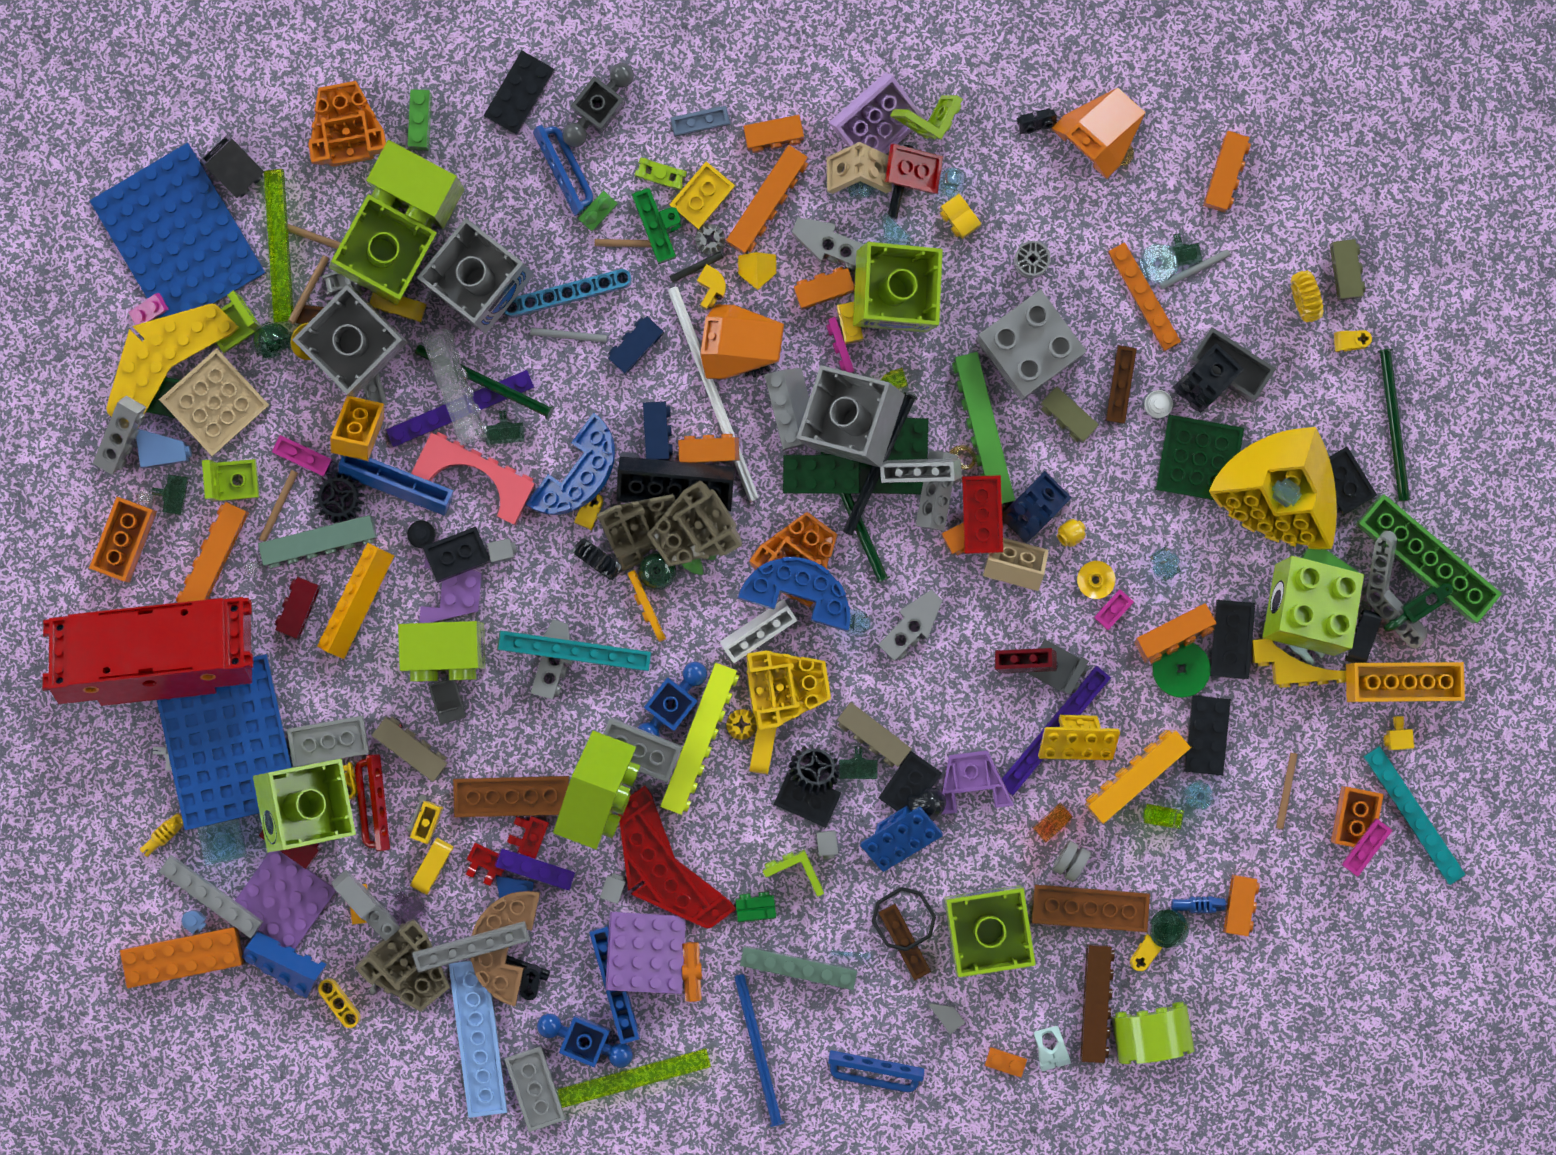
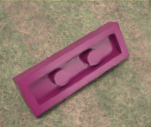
M836 317L828 319L829 324L826 327L829 336H834L835 342L832 343L836 354L839 353L842 359L839 361L842 371L854 373V368Z
M279 435L272 450V453L325 477L332 463V459Z
M1375 818L1341 865L1358 877L1393 830Z

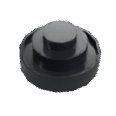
M420 520L410 525L407 537L410 544L422 549V547L435 541L436 532L433 525L427 521Z

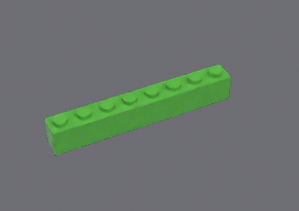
M978 352L955 357L952 368L954 374L958 373L959 381H956L959 393H963L964 399L961 400L963 410L968 412L969 418H966L968 430L972 429L973 432L971 443L973 448H977L978 455H975L977 466H981L983 471L980 476L1001 475L1002 504L1014 502L1015 497Z

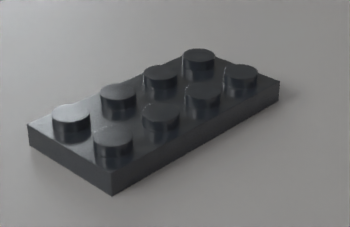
M521 50L483 116L511 133L518 135L555 69Z
M1216 599L1214 618L1216 625L1213 630L1210 676L1249 679L1255 603Z
M1192 696L1187 743L1191 748L1186 752L1185 772L1223 776L1231 699Z

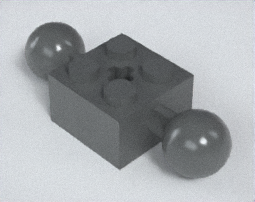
M618 63L614 65L610 70V82L607 85L593 76L571 104L572 111L581 118L577 123L568 124L563 130V140L568 146L579 147L583 145L587 138L586 129L589 125L603 133L623 108L625 100L616 91L619 87L629 86L633 81L634 72L628 64ZM596 102L599 104L600 102H602V106L600 108H595L594 103Z

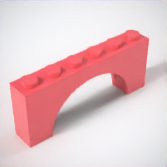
M437 432L436 435L431 433L411 474L432 481L439 472L452 466L465 465L477 468L486 473L498 489L500 508L497 517L516 526L526 506L525 504L536 484L532 482L533 478L525 474L521 477L515 474V469L507 465L504 469L498 466L499 462L490 457L486 460L481 457L482 453L474 449L468 451L464 449V444L456 440L451 443L446 440L447 436L440 432Z

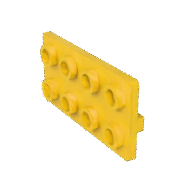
M1060 715V727H1045L1038 754L1039 759L1113 760L1120 735L1119 729L1101 728L1098 717L1091 715Z

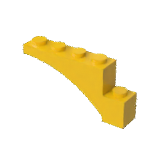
M1252 640V663H1258V667L1270 666L1269 662H1272L1274 685L1279 684V688L1291 687L1290 683H1298V686H1310V682L1317 681V685L1329 684V680H1336V683H1346V671L1323 669L1299 661L1276 646L1272 640Z

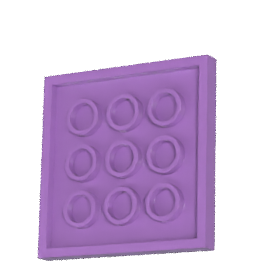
M274 851L268 853L235 901L264 921L258 930L268 937L279 941L282 947L290 946L296 949L334 896L336 890L312 871L303 868L282 852Z
M610 912L606 990L682 994V965L684 964L682 943H685L686 919L672 915Z

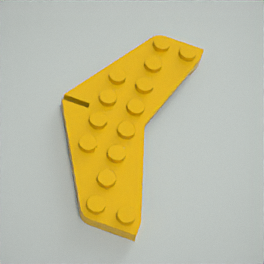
M207 304L132 326L144 340L142 341L129 329L106 406L107 413L112 417L117 402L128 396L146 407L143 413L145 414L166 375L173 366L221 339L231 336L240 327L215 304Z

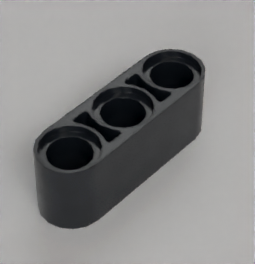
M1365 608L1362 610L1361 620H1358L1355 628L1356 634L1353 647L1349 650L1348 656L1345 655V661L1351 663L1367 662L1382 621V617L1378 613Z

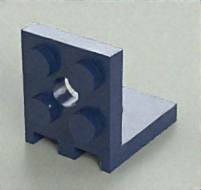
M1044 471L1002 513V520L1027 543L1072 497ZM1021 515H1025L1028 521H1025Z

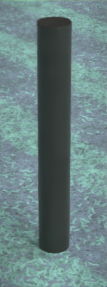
M720 251L669 277L672 283L704 268L706 264L711 265L724 257Z

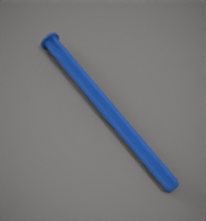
M739 974L735 976V982L772 1123L770 1127H774L785 1122L781 1120L745 975Z

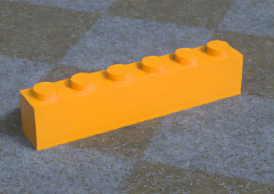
M367 543L328 621V625L320 637L317 647L345 659L395 555Z

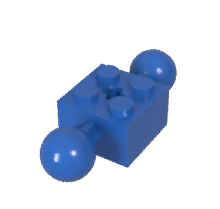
M700 662L688 663L683 669L684 679L679 685L667 677L644 706L647 711L654 715L653 719L650 722L640 724L637 728L658 737L660 736L659 728L663 723L675 731L698 702L688 691L692 686H699L705 682L707 678L705 666ZM674 699V704L676 705L675 709H668V704L666 703L667 700L671 701Z
M551 1013L542 1015L537 1022V1030L541 1036L545 1038H554L556 1036L565 1038L559 1051L560 1054L594 1068L600 1054L608 1056L610 1063L617 1068L628 1066L633 1059L632 1049L627 1044L617 1043L612 1046L605 1043L611 1030L610 1028L576 1014L572 1019L570 1027L562 1025L559 1017ZM588 1037L590 1043L583 1045L580 1038Z

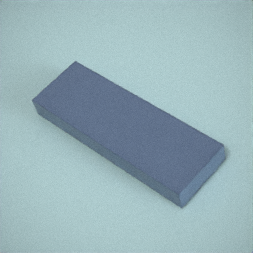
M726 105L670 117L674 137L730 125Z

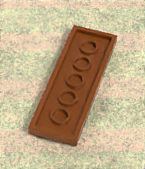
M569 776L453 779L454 817L559 815L569 785Z
M1034 884L1031 923L1147 932L1150 893Z

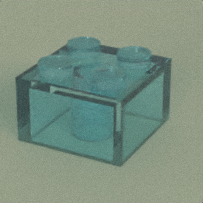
M239 818L197 828L205 866L247 856Z

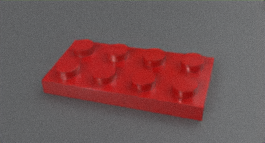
M1001 475L962 476L964 554L1003 553Z

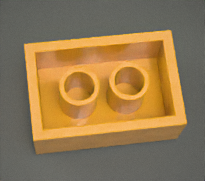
M347 395L330 437L331 453L368 461L384 421V403Z

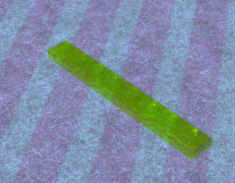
M284 169L264 171L273 321L274 323L288 322L294 308Z
M707 1048L561 1087L557 1091L561 1106L565 1108L711 1067Z

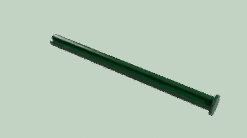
M418 345L415 350L417 355L545 416L546 420H549L553 414L554 406L552 405L549 407L422 345Z
M1393 349L1379 350L1378 353H1380L1398 498L1399 501L1410 500L1391 355Z
M821 452L822 455H831V454H827V453ZM839 494L850 516L855 505L851 494ZM860 518L855 531L878 580L876 581L877 584L889 579L890 576H887L862 518Z

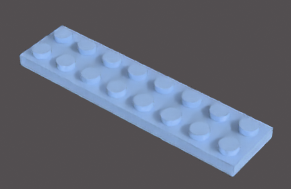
M471 960L450 963L449 971L468 1118L507 1113L493 996L477 979Z

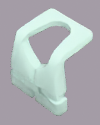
M1058 1026L1034 1032L1041 1071L1071 1063ZM1046 1033H1052L1058 1041L1053 1050L1043 1046L1042 1037Z

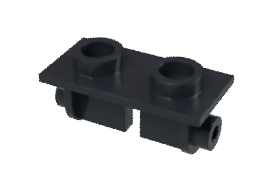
M1050 108L1036 111L1037 118H1034L1033 112L1020 115L1019 118H1016L1020 134H1030L1035 130L1052 128L1057 123V114L1054 109L1050 110Z

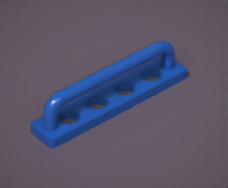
M539 125L534 129L533 134L574 216L580 215L584 208L592 203L593 193L570 147L564 142L562 131L554 126L544 128L543 125ZM549 134L556 136L586 196L584 200H579L548 137Z
M833 1050L829 1052L828 1064H830L831 1075L839 1080L910 1093L916 1090L919 1081L923 1082L924 1068ZM838 1066L909 1079L912 1082L909 1085L843 1073L839 1072L837 1068Z

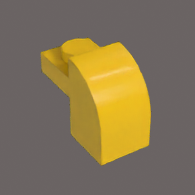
M706 264L697 279V283L708 289L700 304V307L708 310L709 307L713 308L718 300L716 295L724 298L726 283L719 271Z

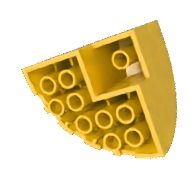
M1316 427L1286 430L1256 441L1227 462L1214 479L1209 490L1211 496L1220 508L1224 507L1229 512L1228 516L1241 521L1242 526L1252 532L1257 530L1265 534L1264 538L1278 543L1279 540H1282L1294 547L1300 544L1307 545L1308 549H1332L1337 518L1335 482L1326 447Z

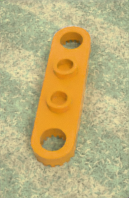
M636 571L628 572V576L637 593L634 595L638 606L641 604L643 606L644 612H642L645 622H650L659 642L666 640V636L662 631L640 580L637 579Z

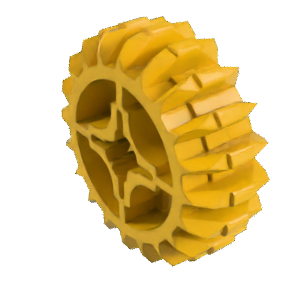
M1308 270L1293 274L1291 277V289L1300 317L1306 323L1317 321L1323 317L1324 306L1315 277Z

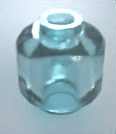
M957 168L945 169L940 174L939 190L947 197H954L963 191L964 174Z
M1285 478L1282 482L1278 480L1272 487L1274 491L1273 499L1284 507L1294 506L1302 495L1300 493L1301 488L1288 478Z
M850 609L849 631L846 633L864 634L870 626V619L867 613L861 610Z

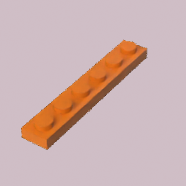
M1124 242L1108 251L1109 256L1163 351L1180 343L1181 340L1126 243Z

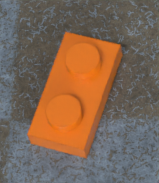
M990 1047L984 1066L1022 1078L1027 1058Z

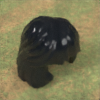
M926 788L922 790L920 796L909 795L907 798L910 811L921 807L932 821L942 814L946 806V797L937 788Z

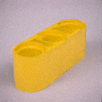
M372 293L370 304L374 308L387 313H394L410 320L413 319L420 323L427 306L423 302L402 296L398 305L375 293Z
M757 727L749 772L768 775L777 727L758 730Z
M437 837L410 886L428 895L431 886L435 883L440 874L439 871L445 865L449 857L448 855L454 846Z
M327 978L321 981L318 985L319 994L343 1026L347 1028L355 1027L361 1020L359 1011L334 979ZM328 982L332 985V992L324 990V983ZM336 998H341L344 1001L343 1008L335 1005ZM347 1014L355 1016V1023L347 1021Z

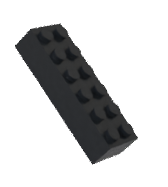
M620 456L616 501L636 502L672 494L675 500H677L686 488L701 481L707 485L709 490L713 489L726 509L731 511L735 467Z

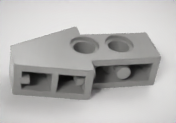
M797 218L792 235L819 262H822L823 257L826 256L828 261L835 264L839 261L845 264V268L855 271L856 250L864 244L835 233L836 224ZM830 241L833 243V248L825 250L823 243ZM847 248L851 251V255L843 257L840 251Z
M930 590L901 609L899 613L904 618L888 633L878 646L893 661L896 659L900 661L908 653L905 651L909 645L914 647L921 639L919 637L920 634L926 639L929 637L943 600L933 590ZM916 621L919 624L917 632L909 630L910 622ZM898 635H903L906 638L905 645H897L895 638Z
M553 619L543 637L570 640L569 624ZM542 656L531 693L554 700L555 696L559 697L562 687L559 685L560 678L564 679L567 667H564L565 663L573 665V661L561 659L560 663L554 666L550 662V657ZM548 673H552L555 676V681L552 684L545 682V676Z
M347 870L343 871L331 882L334 889L358 916L364 919L385 941L400 929L396 919Z

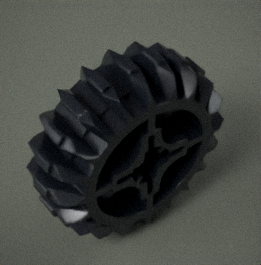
M334 472V478L331 474H327L328 481L322 477L320 480L324 484H316V487L320 488L319 492L313 491V494L318 495V498H313V502H319L314 508H322L318 514L322 516L326 513L325 520H329L332 516V523H335L337 518L339 523L343 522V517H345L346 521L351 520L350 514L356 518L355 509L359 512L362 511L361 508L357 507L358 503L361 505L365 503L359 500V498L365 497L364 493H359L363 487H356L359 481L354 480L351 482L352 477L348 476L346 479L344 473L339 477L338 472ZM336 482L347 483L351 489L340 491ZM331 486V496L324 501V493ZM336 492H338L340 495L343 494V497H341V503H339V501L337 500L334 501V498L337 497ZM354 494L353 503L347 510L346 500ZM337 504L342 513H332L326 506Z
M581 538L573 549L574 555L607 579L613 580L620 573L621 564L587 539Z
M811 744L808 748L803 746L801 751L797 750L795 755H792V762L788 765L791 768L788 771V775H792L791 782L796 781L795 788L802 787L801 793L808 790V795H811L813 791L816 796L820 794V791L825 794L827 789L832 790L833 785H836L838 782L837 778L840 776V772H838L840 765L836 764L838 758H832L834 754L833 752L828 754L827 747L821 750L819 744L814 749ZM809 758L808 764L800 767V762ZM828 773V778L819 782L820 776Z

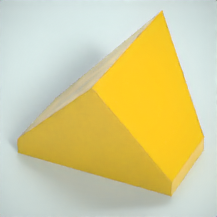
M755 252L738 255V275L757 290L776 274V254Z

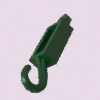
M1444 583L1437 588L1432 585L1402 605L1401 609L1404 613L1396 620L1386 624L1384 630L1386 632L1393 631L1408 619L1410 623L1414 624L1446 603L1444 598L1452 593V585ZM1430 594H1434L1436 597V602L1432 605L1426 602V597Z

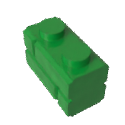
M770 891L758 892V896L751 897L750 893L739 894V898L735 899L738 923L776 918L774 894L770 895Z

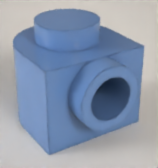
M191 910L183 915L182 925L192 934L200 933L207 925L205 923L207 917L197 910Z

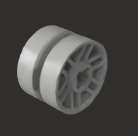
M1028 241L1022 244L1014 256L1016 271L1028 279L1040 277L1050 264L1049 250L1038 241ZM1030 257H1033V259L1035 260L1034 263H1031V261L1029 260Z
M1069 840L1057 857L1052 870L1059 875L1066 870L1064 878L1074 882L1085 867L1091 852L1083 847L1077 852L1078 844Z

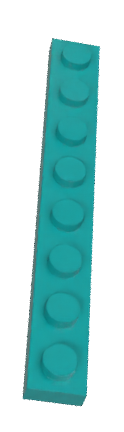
M501 630L499 631L497 650L642 671H649L651 652Z
M1378 746L1364 755V759L1448 885L1465 876V872L1382 748Z

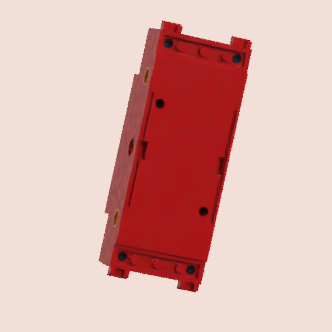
M243 597L215 598L69 614L68 616L43 620V637H49V672L43 673L42 690H50L58 704L98 700L101 706L216 694V687L252 683L253 654L251 653L252 602L249 598Z

